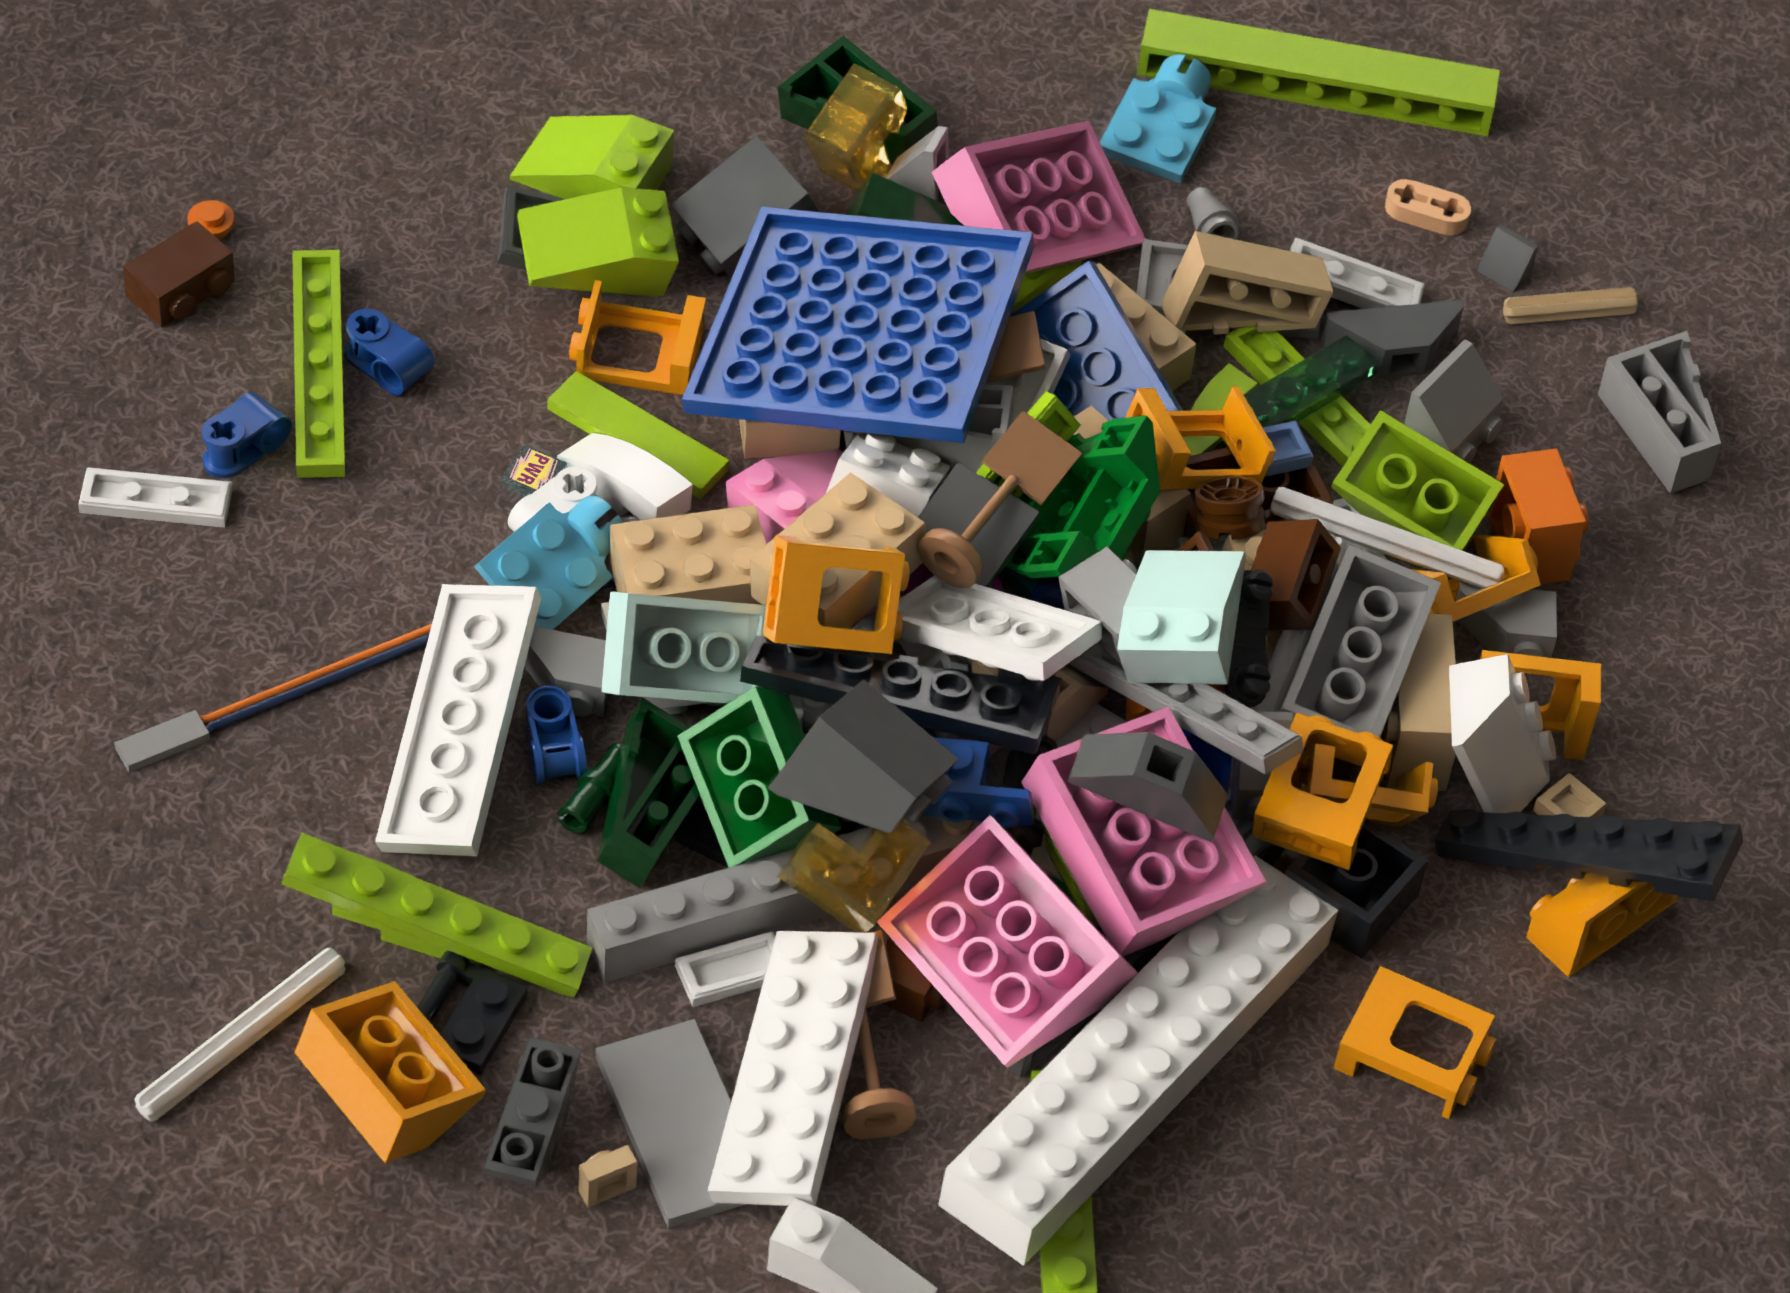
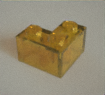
M853 64L803 136L822 174L859 193L871 172L880 176L888 173L890 161L882 143L890 132H895L901 126L906 115L907 105L900 88L859 65Z
M902 822L891 833L872 828L859 849L856 850L817 823L803 837L777 877L852 931L866 933L875 926L931 841Z

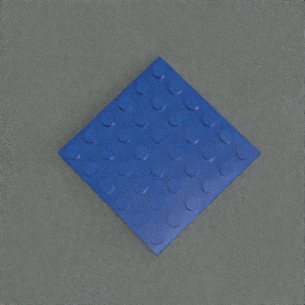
M761 207L682 397L684 413L965 443L1034 249L1033 232Z

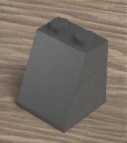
M757 135L671 204L681 219L675 224L680 234L691 247L699 241L705 248L700 256L716 276L724 271L730 279H732L761 207L819 212L805 189Z
M863 679L817 719L771 783L769 789L778 796L891 833L905 819L910 824H914L930 804L934 805L945 794L953 783V780L947 774L959 759Z

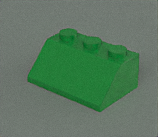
M754 686L677 736L729 868L822 841L842 828L837 815L778 796L769 789L771 783L805 737L789 695Z

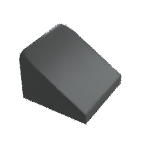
M1499 224L1484 252L1477 271L1514 292L1532 274L1538 245L1506 226Z

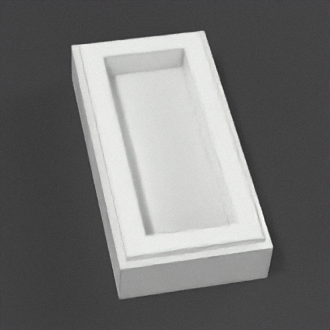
M770 931L676 958L675 967L692 1007L762 988L775 940L774 932Z

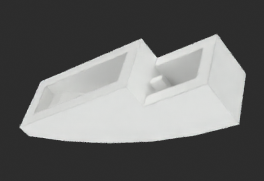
M591 433L557 455L558 462L565 468L577 466L591 471L596 477V495L607 502L621 516L630 511L639 520L682 515L691 510L693 484L652 454L628 442L608 435Z

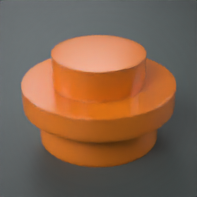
M216 200L197 203L190 209L187 216L188 226L198 221L218 240L224 238L232 230L235 222L233 210L227 204Z

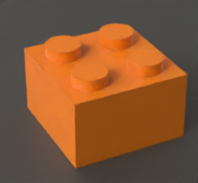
M1557 448L1503 455L1496 480L1503 483L1504 486L1493 508L1487 515L1495 536L1528 539L1529 546L1532 547L1538 559L1537 574L1540 584L1569 581L1574 563L1580 559V542L1583 532H1586L1589 526L1586 506L1578 502L1574 492V479L1571 469L1568 466L1564 467Z

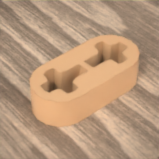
M1408 179L1397 180L1388 188L1385 209L1392 218L1444 235H1458L1468 227L1471 206L1467 199L1457 193ZM1404 198L1411 199L1409 204L1403 203L1401 201ZM1447 211L1454 212L1452 217H1448L1445 214Z

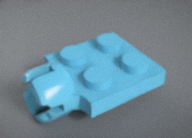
M1178 54L1164 60L1156 77L1151 81H1140L1133 78L1100 140L1106 157L1181 184L1216 116V108L1203 102L1211 83L1210 72L1206 66L1194 58L1186 73H1180L1179 70L1186 59V55Z
M596 495L585 497L566 513L556 510L549 502L478 562L474 568L490 586L536 587L541 596V602L535 627L553 630L613 578L604 563L606 556L610 553V524L623 523V521L617 515L610 522L598 528L595 522L612 507Z

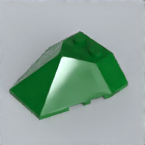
M1148 416L1113 419L1102 424V433L1084 439L1078 433L1067 441L1082 452V455L1042 505L1025 493L1020 496L1019 499L1040 512V519L1005 566L1006 568L1029 578L1059 577L1105 547H1108L1119 559L1124 560L1126 558L1130 543L1140 526L1149 518L1151 507L1160 493L1153 422Z

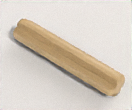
M1631 287L1509 297L1504 301L1503 315L1506 323L1509 325L1630 315L1636 312L1638 297L1636 296L1635 289Z

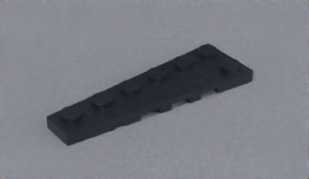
M755 636L741 666L740 682L834 705L864 679L921 727L1036 755L1059 696L1062 678L1051 676L1044 681L1030 680L1022 674L998 668L997 676L968 672L969 664L949 662L948 669L918 665V657L899 655V659H892L890 661L875 660L869 652L781 644L774 643L764 636Z
M1465 809L1450 811L1434 840L1437 854L1441 857L1496 866H1511L1514 869L1532 872L1543 870L1548 866L1562 868L1565 877L1582 880L1587 873L1608 876L1609 884L1628 887L1632 880L1653 883L1655 892L1714 901L1743 843V836L1740 824H1721L1716 821L1678 822L1663 818L1636 820L1621 819L1616 816L1594 818L1573 817L1569 814L1552 816L1531 815L1522 812L1489 813Z

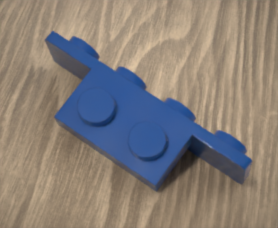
M933 737L959 760L947 774L953 780L949 789L934 805L930 804L921 816L943 818L949 822L960 823L966 820L983 822L991 815L1002 827L1033 825L1035 814L1032 795L1029 790L984 786L990 757L988 742Z

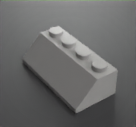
M1349 544L1337 568L1279 712H1293V719L1296 712L1309 717L1318 715L1331 720L1336 726L1357 733L1370 732L1380 737L1441 582Z

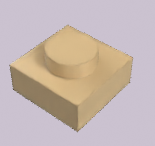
M1568 773L1536 799L1533 811L1537 815L1554 816L1557 814H1569L1573 817L1600 818L1604 813L1607 803Z
M628 1145L612 1152L608 1150L598 1152L585 1163L579 1165V1193L588 1208L636 1188L637 1160Z

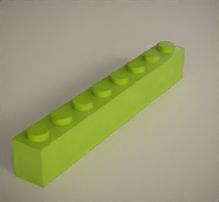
M1149 9L1137 75L1155 78L1164 60L1172 55L1182 54L1186 55V59L1179 72L1185 74L1195 58L1206 66L1210 72V88L1487 137L1495 108L1500 70L1154 9Z

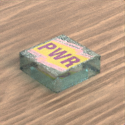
M524 445L501 476V487L525 497L534 493L554 478L561 470L567 468V462Z

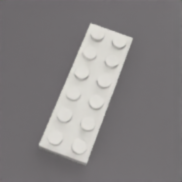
M442 584L375 840L381 852L457 856L478 855L541 602V596L536 587Z
M776 932L708 1187V1193L713 1203L788 1206L792 1198L795 1197L816 1206L870 989L878 944L876 933Z

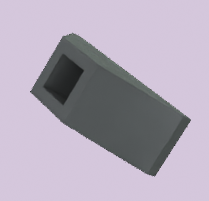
M1462 300L1327 312L1321 343L1324 349L1377 378L1424 374L1457 336L1464 306Z
M1149 732L1084 735L1067 781L1210 842L1214 839L1228 797L1226 791L1196 752Z
M529 1037L487 1156L483 1174L536 1187L549 1173L567 1121L581 1049Z

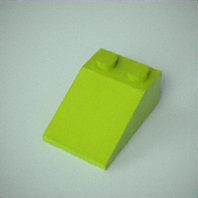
M634 115L550 117L511 173L510 180L564 199L618 187L657 190L673 167L674 130Z
M618 187L519 209L517 214L529 286L592 292L594 282L598 280L602 281V293L649 297L663 296L679 263L665 191Z
M1381 410L1331 485L1361 515L1465 551L1493 508L1504 486L1503 483Z

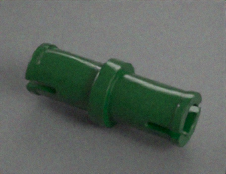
M611 744L594 769L583 773L577 781L578 789L565 806H562L557 812V815L560 816L558 818L559 822L568 831L577 834L583 833L602 806H609L622 744Z

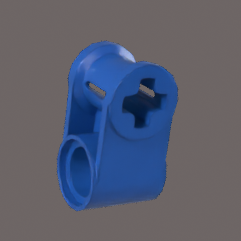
M366 308L357 310L349 316L346 330L351 340L346 345L345 350L347 361L353 367L376 381L380 387L392 395H401L434 367V356L427 344L419 337L411 335L389 320L383 313L375 309Z
M248 392L242 395L234 404L216 416L209 418L202 426V440L207 445V450L203 456L205 470L218 478H230L240 474L267 453H272L284 444L291 432V419L255 392Z
M556 686L536 688L528 696L526 706V736L535 784H545L547 778L574 774L579 779L587 771V762L582 736L578 733L571 699L563 689ZM544 717H552L554 719H544Z

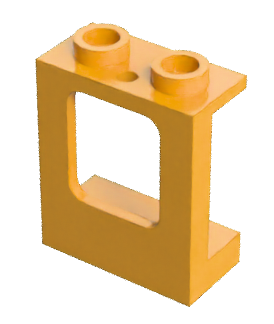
M595 280L591 297L582 298L578 325L583 326L581 333L573 332L569 360L577 361L576 371L593 381L684 395L695 368L703 336L706 298L687 295L683 315L602 302V281ZM603 326H614L659 334L663 340L655 369L651 372H640L598 365L592 362L591 357L599 329Z
M1238 386L1231 388L1222 410L1167 411L1155 388H1137L1125 417L1148 416L1153 422L1160 490L1196 489L1204 481L1224 476L1248 477L1262 484L1266 472L1274 460L1276 450L1273 443L1268 438ZM1182 436L1221 437L1231 450L1240 469L1192 470L1188 468L1186 464L1191 451Z
M775 535L763 635L774 643L892 654L893 641L900 639L903 627L902 613L898 611L900 591H905L909 582V563L904 561L905 554L891 546H885V550L803 542L793 536ZM836 567L882 572L874 631L826 627L819 624L818 609L822 579L827 569Z
M1489 535L1474 536L1473 540L1478 557L1501 564L1504 567L1501 582L1456 601L1454 600L1456 599L1459 583L1462 581L1454 578L1448 580L1447 574L1442 572L1410 569L1441 582L1429 614L1452 615V622L1540 586L1537 574L1538 559L1532 547L1529 546L1528 539Z
M1482 650L1480 659L1508 654L1516 672L1555 678L1549 703L1539 706L1543 730L1563 732L1564 758L1584 760L1601 704V664Z
M1296 712L1289 730L1302 736L1303 751L1305 747L1309 748L1316 743L1335 746V758L1362 766L1348 801L1336 803L1293 787L1291 780L1303 753L1301 752L1272 770L1254 813L1252 837L1349 870L1356 854L1358 836L1383 774L1387 775L1390 769L1393 745L1384 742L1373 733H1357L1336 726L1325 717L1318 715L1309 717Z
M1317 743L1303 751L1291 780L1294 788L1336 803L1348 801L1355 783L1332 779L1335 746ZM1425 762L1398 777L1397 790L1378 787L1366 820L1375 824L1402 827L1428 813V808H1432L1435 804L1438 792V781L1436 778H1432L1433 763Z
M1380 966L1340 1042L1334 1069L1353 1077L1360 1062L1445 1099L1442 1117L1449 1119L1457 1103L1466 1106L1471 1098L1478 1077L1471 1075L1476 1064L1486 1067L1493 1053L1497 1039L1489 1036L1495 1015ZM1411 1005L1420 1006L1471 1029L1473 1037L1457 1068L1453 1070L1441 1068L1402 1051L1391 1044L1390 1038L1407 1007Z

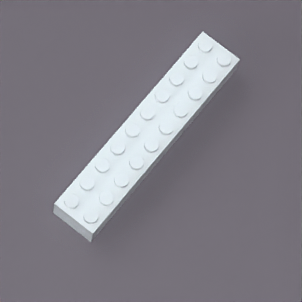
M1254 855L1253 858L1266 879V883L1262 887L1179 931L946 1167L938 1205L1024 1266L1324 951L1329 944L1338 909Z

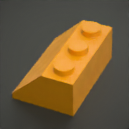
M1587 873L1582 880L1572 878L1567 887L1554 897L1551 894L1545 895L1534 905L1530 911L1532 919L1526 938L1569 978L1674 904L1678 896L1655 892L1653 883L1632 880L1628 887L1609 884L1608 876Z
M395 981L311 1009L295 1050L298 1058L384 1163L428 1148L478 1103L486 1092L484 1086Z

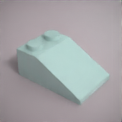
M1145 551L1123 608L1117 646L1128 683L1228 684L1246 560L1245 552Z
M610 592L602 692L625 696L728 704L756 686L740 682L741 666L755 636H764L763 627L766 605Z

